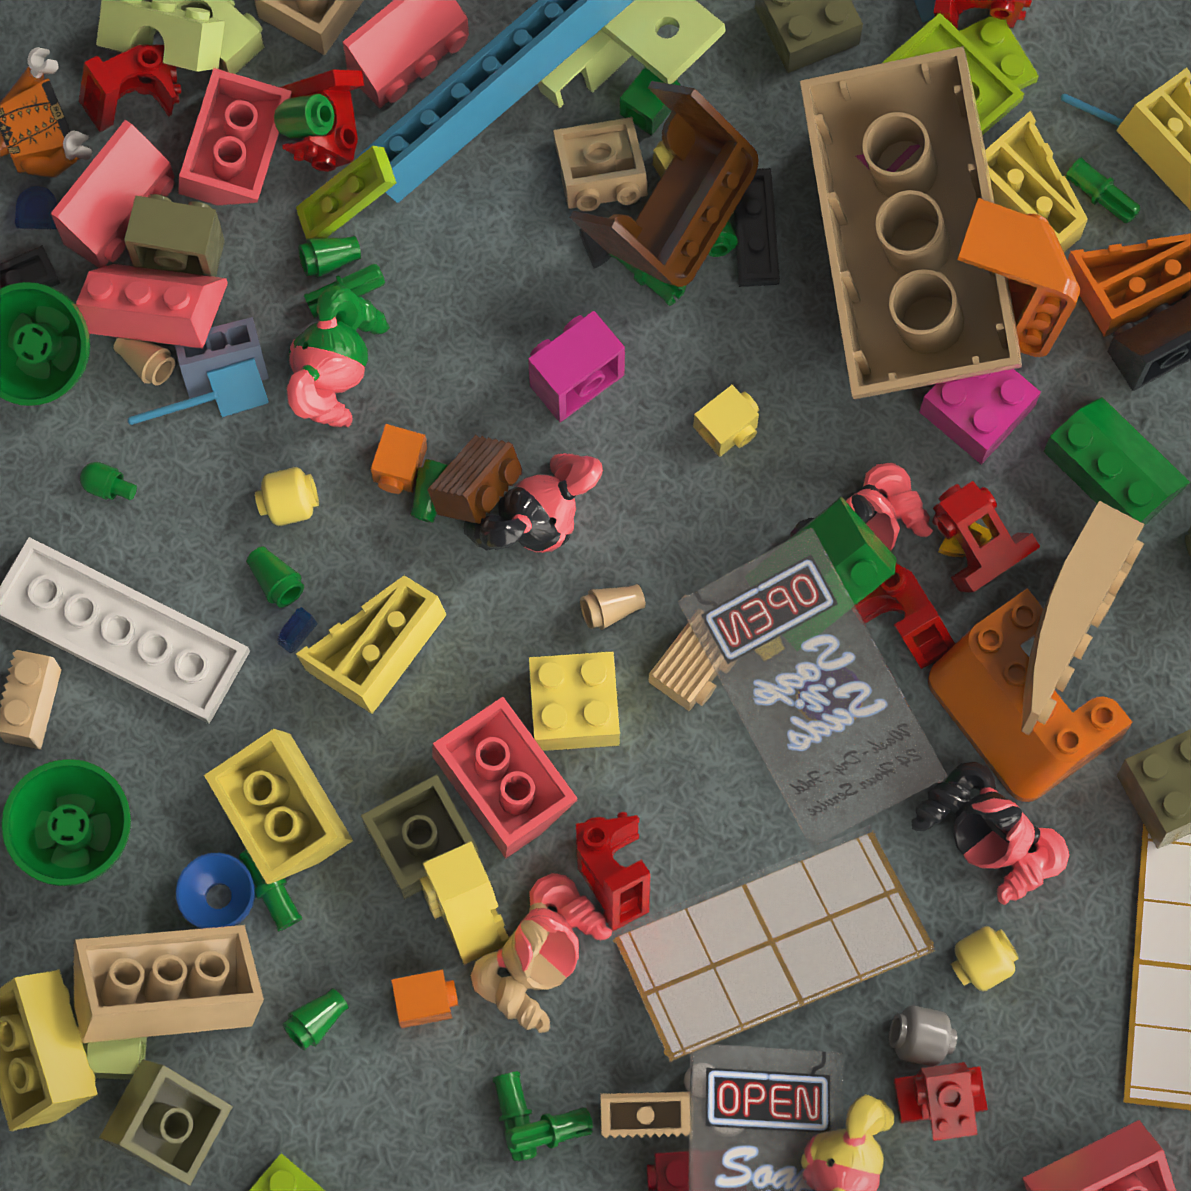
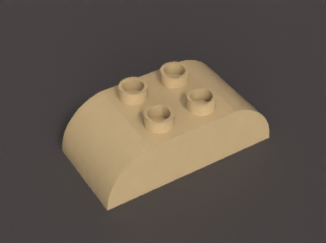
M964 46L801 80L804 109L853 399L1021 368V354L1008 277L957 260L977 199L980 198L994 203L979 115ZM918 144L921 146L896 172L886 171L910 145ZM864 154L869 169L856 157V155Z

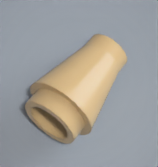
M119 337L114 343V351L126 361L146 384L160 385L170 377L174 370L175 360L171 357L170 351L149 341Z
M638 584L629 587L589 590L588 595L580 598V606L587 626L590 629L599 627L603 630L631 613L645 608V598Z

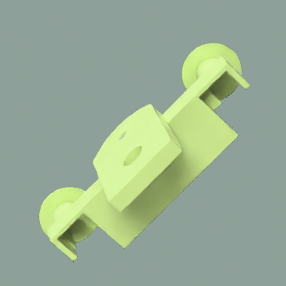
M635 0L538 83L539 90L560 108L564 104L560 90L579 72L584 75L586 86L593 93L631 56L636 58L664 83L672 84L726 32L725 24L696 0ZM665 25H674L679 28L677 34L671 38H662L657 35L658 30Z

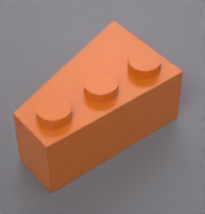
M1191 233L1149 239L1146 243L1128 246L1115 244L1109 245L1108 249L1087 252L1081 249L1070 252L1068 263L1080 287L1079 296L1104 337L1129 322H1136L1146 317L1153 309L1164 303L1170 305L1182 299V296L1191 289Z

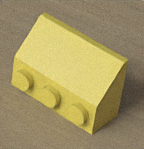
M272 729L204 775L267 884H272L317 865L353 841L289 733Z

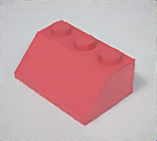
M393 0L343 41L347 70H362L364 87L360 89L379 108L388 101L394 103L406 93L408 85L416 78H425L430 75L436 68L438 60L448 52L451 54L456 53L465 45L469 36L468 18L456 0Z
M213 68L180 171L178 194L217 206L258 203L279 135V131L274 123V113L283 101L291 97L292 91Z
M127 120L121 124L51 212L63 244L99 268L105 267L109 261H116L125 249L126 244L124 240L135 195L148 197L151 194H158L167 197L174 186L175 177L170 162Z
M111 264L88 272L76 306L86 321L89 334L203 349L228 282L226 278Z
M501 697L433 743V759L505 859L540 836L578 799L504 697Z
M1140 1120L1023 1177L1027 1191H1176L1163 1148Z

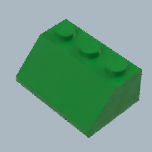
M1103 397L1074 413L1050 435L1043 451L1096 504L1101 501L1145 525L1190 484V481Z
M839 497L745 576L750 586L753 587L807 556L813 555L839 604L783 634L797 651L802 649L803 642L822 633L895 574L897 558L842 497Z

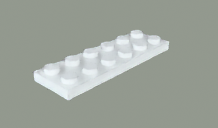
M30 537L0 586L1 619L208 724L213 719L250 653L249 647Z

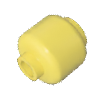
M298 467L266 474L261 482L262 490L255 492V500L260 515L268 514L269 519L276 526H284L307 520L313 514V507L319 506L318 493L312 475H305Z
M985 926L956 943L954 949L958 960L951 963L964 986L972 982L978 990L987 991L1014 974V962L1019 957L1002 929L995 932L992 928Z

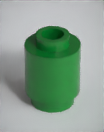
M320 94L289 98L276 108L274 123L282 135L291 139L325 135L333 127L334 110L330 101Z

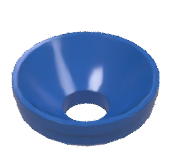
M208 853L191 861L183 869L176 886V901L179 910L192 925L200 929L240 924L248 916L255 898V885L252 875L246 866L237 858L223 853ZM216 885H225L230 888L232 893L230 903L221 909L212 908L207 902L209 890Z

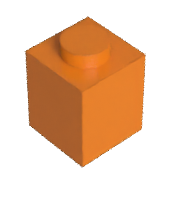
M385 424L371 467L373 482H377L380 489L390 493L400 494L402 490L413 493L418 467L422 466L427 450L426 436Z
M443 970L391 979L401 1029L452 1019L450 1007L459 1005L454 980L445 981Z

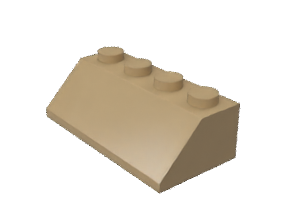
M245 925L75 939L74 1008L82 1043L252 1027L264 1000Z

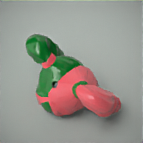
M338 284L327 287L319 296L317 305L319 321L309 326L290 345L289 362L294 374L291 376L287 386L288 404L293 412L303 419L310 418L314 422L328 424L332 427H349L353 421L352 414L349 409L345 408L344 404L337 401L336 393H342L358 385L364 377L368 361V351L356 329L358 328L363 332H371V334H384L390 327L384 313L376 309L369 300L357 296L352 290Z

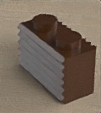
M475 435L428 488V493L437 514L480 524L481 518H485L486 513H490L496 503L499 502V498L504 496V491H508L509 486H513L519 476L522 475V467L513 444L509 441L507 443L503 440L499 442L496 438L492 440L489 437L486 439L483 436L479 438Z

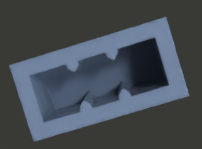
M253 317L211 327L203 349L175 345L189 399L213 392L207 375L208 371L251 358L255 359L261 380L269 379Z

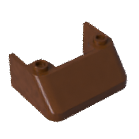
M651 81L648 88L671 110L662 129L663 144L674 156L670 165L636 221L622 214H614L609 218L578 211H573L569 218L611 255L666 284L682 287L688 285L694 279L754 178L758 169L759 159L755 148L695 88Z

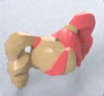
M551 873L536 881L529 892V913L522 919L517 929L505 943L503 949L486 954L477 960L471 973L476 993L485 1000L496 1004L498 1010L503 1012L508 1020L517 1019L519 1025L526 1030L536 1028L539 1033L549 1031L550 1019L547 1013L540 1008L539 1003L531 999L525 992L528 989L549 990L560 986L574 972L578 960L579 939L573 928H578L585 935H591L596 940H605L612 935V930L606 926L605 917L601 912L595 910L594 904L585 895H579L575 882L565 875ZM547 907H555L557 909V913L547 909ZM500 967L507 968L510 976H499L498 969Z

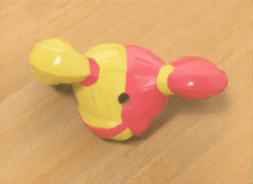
M863 1095L857 1098L850 1106L846 1119V1129L828 1131L813 1136L806 1144L801 1159V1166L804 1169L802 1176L803 1180H806V1184L814 1191H877L880 1184V1173L883 1168V1154L880 1145L873 1135L882 1131L885 1132L893 1126L894 1113L892 1109L881 1099H876L870 1095ZM834 1159L835 1164L830 1167L829 1160Z

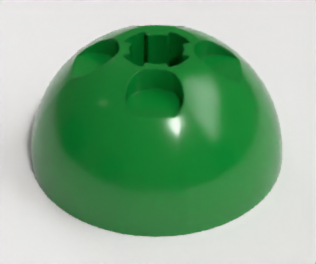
M23 282L1 288L0 398L18 405L37 406L62 397L80 380L89 360L90 335L82 313L66 295L44 284ZM46 343H48L47 350L45 353H43L46 347Z
M74 759L52 761L26 774L11 791L2 816L3 840L12 860L30 877L54 886L81 885L102 876L122 855L131 829V813L128 800L119 783L108 772L97 765ZM81 821H85V823H83V830L81 832ZM63 837H65V838H74L73 840H66V839H64V841L62 840Z

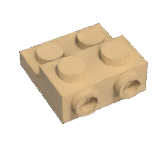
M632 117L553 130L568 209L579 208L581 211L589 212L597 209L601 203L618 201L623 205H630L637 202L640 197L648 196L646 170Z

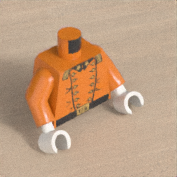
M38 47L31 50L28 55L29 67H27L0 102V157L10 154L18 173L27 172L31 175L55 178L76 163L77 160L90 159L92 150L81 146L84 141L89 139L88 135L70 130L49 78L44 80L43 73L54 74L57 72L58 62L47 59L44 62L50 50Z

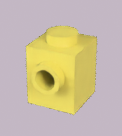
M731 385L694 414L693 428L720 457L734 445L741 448L757 434L755 429L758 425L759 414L757 412L759 408L747 392L744 391L740 394Z

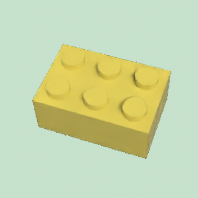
M60 970L15 977L0 988V1100L9 1130L14 1131L52 1123L98 1095L95 1087V1075L89 1067L82 1045L80 1030L76 1025L70 1006L69 991L63 983Z

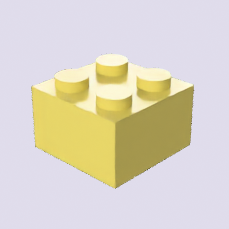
M614 651L529 657L534 739L543 751L620 745Z

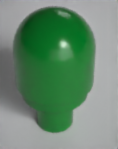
M91 462L80 473V483L83 489L105 500H113L117 495L132 500L136 494L137 485L123 480V473L112 466L101 462Z

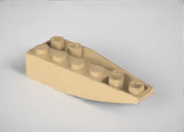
M1101 501L1096 505L1065 560L1039 620L1030 652L1024 687L1021 731L1027 735H1030L1037 721L1044 725L1046 724L1057 701L1050 697L1055 688L1062 692L1064 691L1075 671L1074 668L1068 666L1073 656L1081 660L1093 638L1086 634L1091 625L1099 627L1144 545L1137 538L1145 524Z

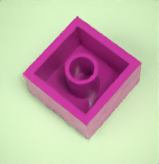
M592 311L586 317L579 315L572 319L564 327V333L553 341L546 339L539 343L531 351V357L528 358L530 387L560 423L624 376L625 347L595 311Z
M1010 369L937 383L924 396L919 413L982 465L1035 408L1041 391L1016 370Z

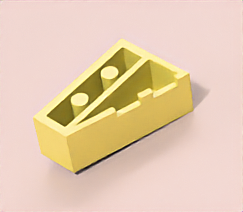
M1186 68L1135 104L1116 131L1191 211V84L1189 83L1191 81V74L1188 68Z
M1029 111L985 150L994 203L1023 214H1038L1046 218L1049 225L1054 229L1065 253L1081 238L1088 218L1066 177L1061 175L1052 158L1053 152L1048 143H1044L1035 126L1036 120L1031 111Z
M405 575L362 605L361 608L363 610L342 625L337 623L330 628V634L309 649L306 646L296 653L307 672L371 714L374 713L447 615L438 596Z
M472 841L424 862L423 866L426 876L420 878V882L425 894V900L434 919L443 917L463 964L465 965L504 947L509 936L505 931V924L501 914L498 915L495 909L498 907L491 883Z

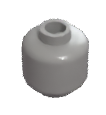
M911 1005L904 1009L901 1014L897 1013L894 1016L889 1031V1044L892 1048H895L899 1059L927 1066H937L944 1060L947 1054L951 1055L955 1050L957 1031L951 1028V1021L945 1012Z

